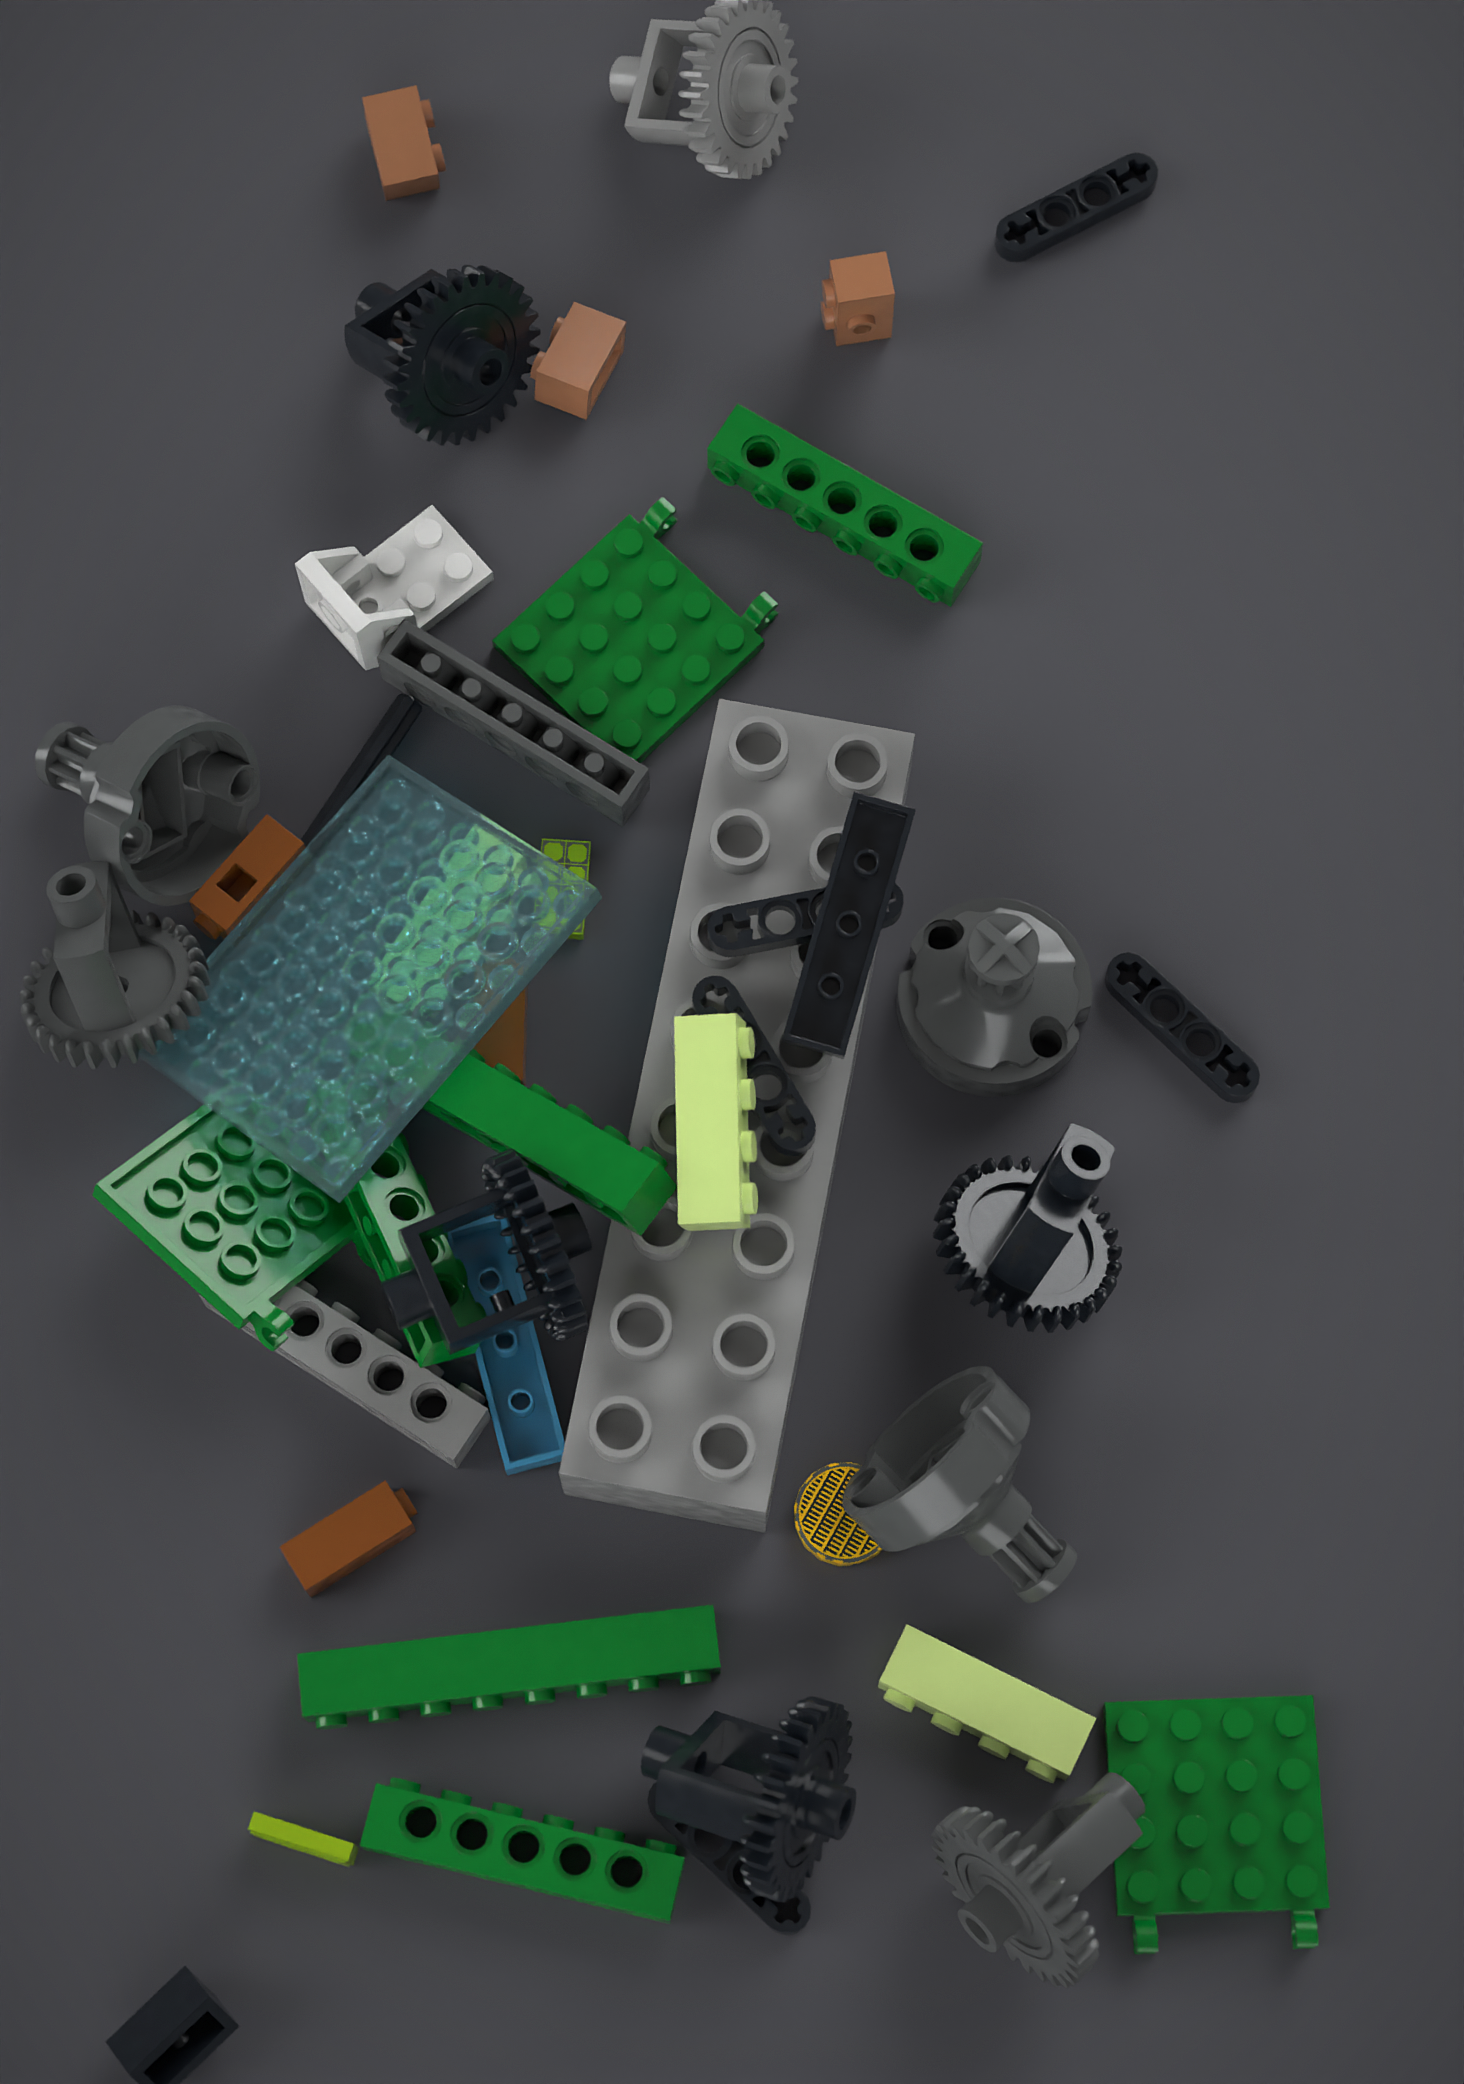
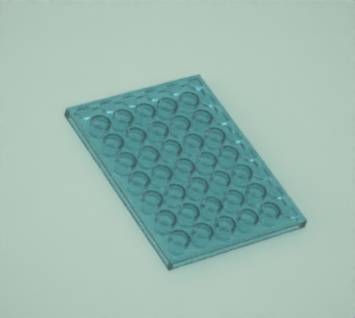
M387 755L207 958L206 961L209 967L207 973L211 980V985L205 986L208 999L207 1001L198 1002L201 1010L200 1016H186L190 1025L189 1030L172 1029L171 1031L175 1039L173 1044L158 1040L156 1041L157 1054L152 1055L142 1048L139 1050L138 1057L340 1203L603 897L597 887L398 760Z

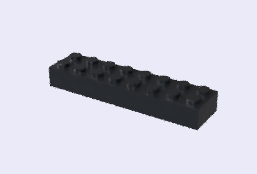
M854 791L787 1019L782 1042L844 1059L916 809Z

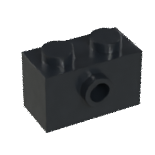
M185 1965L105 2042L128 2075L138 2084H181L240 2026L217 1996Z

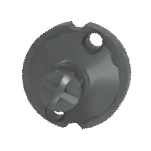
M167 706L151 711L132 723L121 733L115 742L108 743L93 737L87 728L68 721L58 723L47 731L40 741L35 755L37 776L44 784L54 789L75 792L81 795L88 803L84 814V837L91 862H109L119 888L150 903L161 906L179 905L188 902L249 834L246 828L248 814L257 806L260 797L259 765L249 740L237 728L186 706Z
M995 897L969 900L947 908L927 922L911 941L909 963L912 969L899 974L896 1014L902 1037L909 1051L930 1075L943 1084L964 1093L986 1097H1004L1034 1089L1050 1080L1064 1068L1075 1054L1079 1042L1080 1033L1075 1025L1087 1020L1092 1002V979L1087 960L1081 947L1065 926L1053 916L1033 905L1013 899ZM935 938H945L951 941L954 946L945 950H935L929 946V943ZM1038 1041H1049L1057 1047L1059 1053L1050 1058L1041 1057L1035 1052L1033 1045Z
M987 1366L972 1367L947 1378L910 1405L872 1444L865 1454L867 1458L865 1463L849 1479L844 1491L842 1501L844 1511L882 1550L896 1552L959 1535L978 1555L983 1557L988 1555L1013 1580V1591L1026 1603L1037 1602L1054 1591L1069 1575L1077 1560V1553L1066 1540H1055L1031 1515V1504L1012 1485L1022 1447L1020 1441L1025 1437L1030 1423V1410L993 1369Z

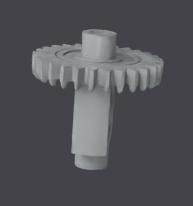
M716 0L714 5L705 9L706 17H702L696 22L651 19L642 56H620L615 60L610 72V90L614 99L619 103L629 104L624 124L627 132L634 139L643 143L689 146L691 150L699 152L696 160L705 165L707 171L715 173L719 177L752 179V175H761L762 167L772 166L771 155H780L781 149L778 140L788 139L784 123H793L794 120L788 107L791 104L797 103V98L791 93V87L798 83V78L791 76L790 72L797 64V58H789L788 56L794 46V41L785 39L789 26L786 23H780L782 13L779 10H772L773 3L771 1ZM684 46L698 48L697 51L683 53V57L692 62L693 69L684 70L679 73L682 78L688 79L691 82V87L678 92L680 97L691 100V105L680 110L679 114L683 117L693 118V122L665 120Z

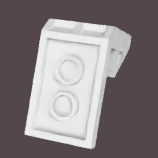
M433 505L365 557L353 546L309 552L295 563L305 602L365 670L379 667L377 656L404 619L427 632L494 580L491 569Z

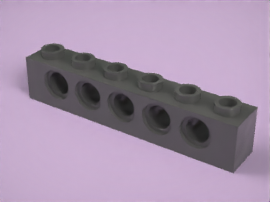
M405 619L377 656L383 680L407 695L412 696L428 708L622 827L625 826L650 790L649 768Z

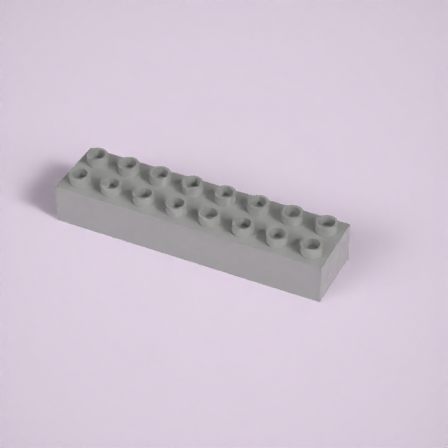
M719 699L628 1136V1140L631 1142L629 1146L638 1151L643 1146H647L662 1156L668 1163L665 1171L677 1185L674 1017L695 1015L692 1005L693 990L703 978L712 975L729 979L737 988L813 1115L816 1123L815 1141L806 1153L798 1156H786L773 1147L752 1110H748V1131L753 1130L755 1132L757 1141L756 1161L749 1162V1183L755 1182L758 1192L757 1214H750V1228L686 1230L678 1225L677 1189L641 1236L611 1219L559 1470L564 1495L762 1533L766 1532L877 946L844 1059L782 1042L810 943L738 957H724L717 954L710 947L707 940V924L711 915L716 910L725 906L826 887L854 791L905 805L911 772L914 733ZM820 904V905L817 907V909H816V915H817V916H818V913H819L821 904ZM776 910L767 916L765 923L771 932L786 934L793 929L795 920L789 912ZM758 915L750 916L751 926L747 928L735 929L732 921H726L723 923V931L716 934L725 935L728 942H736L738 932L753 929V939H759L761 937L757 929ZM714 991L706 993L707 1003L703 1007L706 1009L713 1006L719 1014H727L724 1008V999L727 995L717 996ZM762 1075L754 1080L756 1096L762 1100L775 1098L782 1089L780 1081L772 1075ZM788 1100L783 1107L777 1110L784 1124V1132L780 1136L782 1139L791 1136L797 1142L802 1140L801 1131L805 1125L803 1123L794 1125L786 1114V1106L792 1105L793 1102ZM776 1111L765 1114L768 1118H771Z

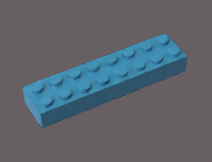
M494 1215L483 1217L448 1232V1243L455 1258L463 1262L467 1271L468 1287L475 1302H480L484 1307L487 1317L496 1313L489 1298L498 1292L509 1290L515 1305L527 1300L526 1292L523 1289L521 1273L515 1272L518 1267L516 1254L509 1255L507 1253L513 1247L511 1236L503 1237L500 1235V1232L508 1227L506 1219L497 1220L494 1218ZM532 1320L482 1341L475 1353L507 1476L561 1462L565 1446Z

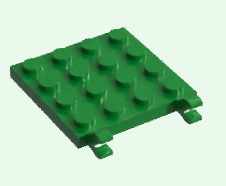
M664 497L659 499L648 510L640 523L630 514L625 517L492 640L493 648L570 721L639 763L645 760L765 647V640L759 633L778 616V613L775 611L778 603L764 591L754 599L743 616L740 617L658 541L663 534L668 532L677 523V519L673 516L677 510Z
M236 1082L229 1085L96 1183L92 1194L95 1199L238 1330L250 1322L260 1342L271 1351H275L287 1341L288 1336L285 1332L294 1325L291 1317L273 1303L350 1241L355 1244L361 1260L375 1270L329 1165Z
M1313 1695L1104 1702L1107 1773H1116L1127 1780L1138 1792L1145 1805V1813L1136 1820L1143 1834L1113 1861L1116 1917L1132 1916L1134 1954H1155L1158 1952V1932L1155 1916L1290 1911L1292 1949H1312L1314 1946H1318V1929L1314 1910H1327L1330 1908Z

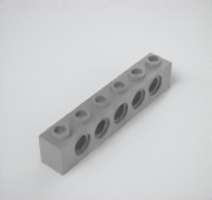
M301 1280L275 1301L274 1305L286 1312L294 1321V1325L298 1319L307 1315L315 1316L319 1319L318 1329L312 1335L306 1337L294 1334L293 1325V1327L285 1332L288 1336L287 1341L278 1347L275 1352L456 1469L459 1467L491 1419L488 1408L483 1406L487 1399L481 1393L465 1383H461L458 1388L441 1379L444 1371L436 1364L420 1368L417 1360L413 1361L399 1352L402 1344L394 1337L378 1328L373 1334L357 1325L360 1317L346 1306L335 1301L329 1307L315 1298L318 1290L305 1280ZM199 1295L207 1308L226 1319L204 1297ZM250 1322L241 1328V1330L260 1341ZM347 1342L359 1344L362 1347V1351L356 1361L343 1364L335 1360L336 1351L341 1345ZM389 1369L401 1371L404 1374V1380L397 1389L384 1391L377 1387L378 1378L384 1371ZM438 1396L447 1402L445 1411L437 1418L423 1417L419 1413L421 1403L428 1397Z

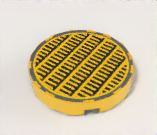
M852 1462L832 1463L813 1472L800 1487L794 1505L795 1528L804 1547L819 1560L836 1566H851L852 1564H860L863 1561L866 1562L877 1556L882 1550L843 1508L842 1501L847 1483L862 1468L861 1465Z

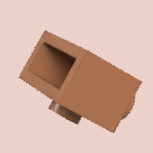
M417 85L362 97L364 115L385 200L440 189L438 173L446 171L440 143L431 145L427 129L435 127L429 99L420 101Z
M886 251L830 260L829 279L822 280L824 302H821V314L824 329H833L836 346L891 338L895 291Z
M574 302L565 318L558 317L550 335L549 342L551 345L547 352L540 351L534 360L530 377L535 379L534 400L587 420L624 351L626 321Z

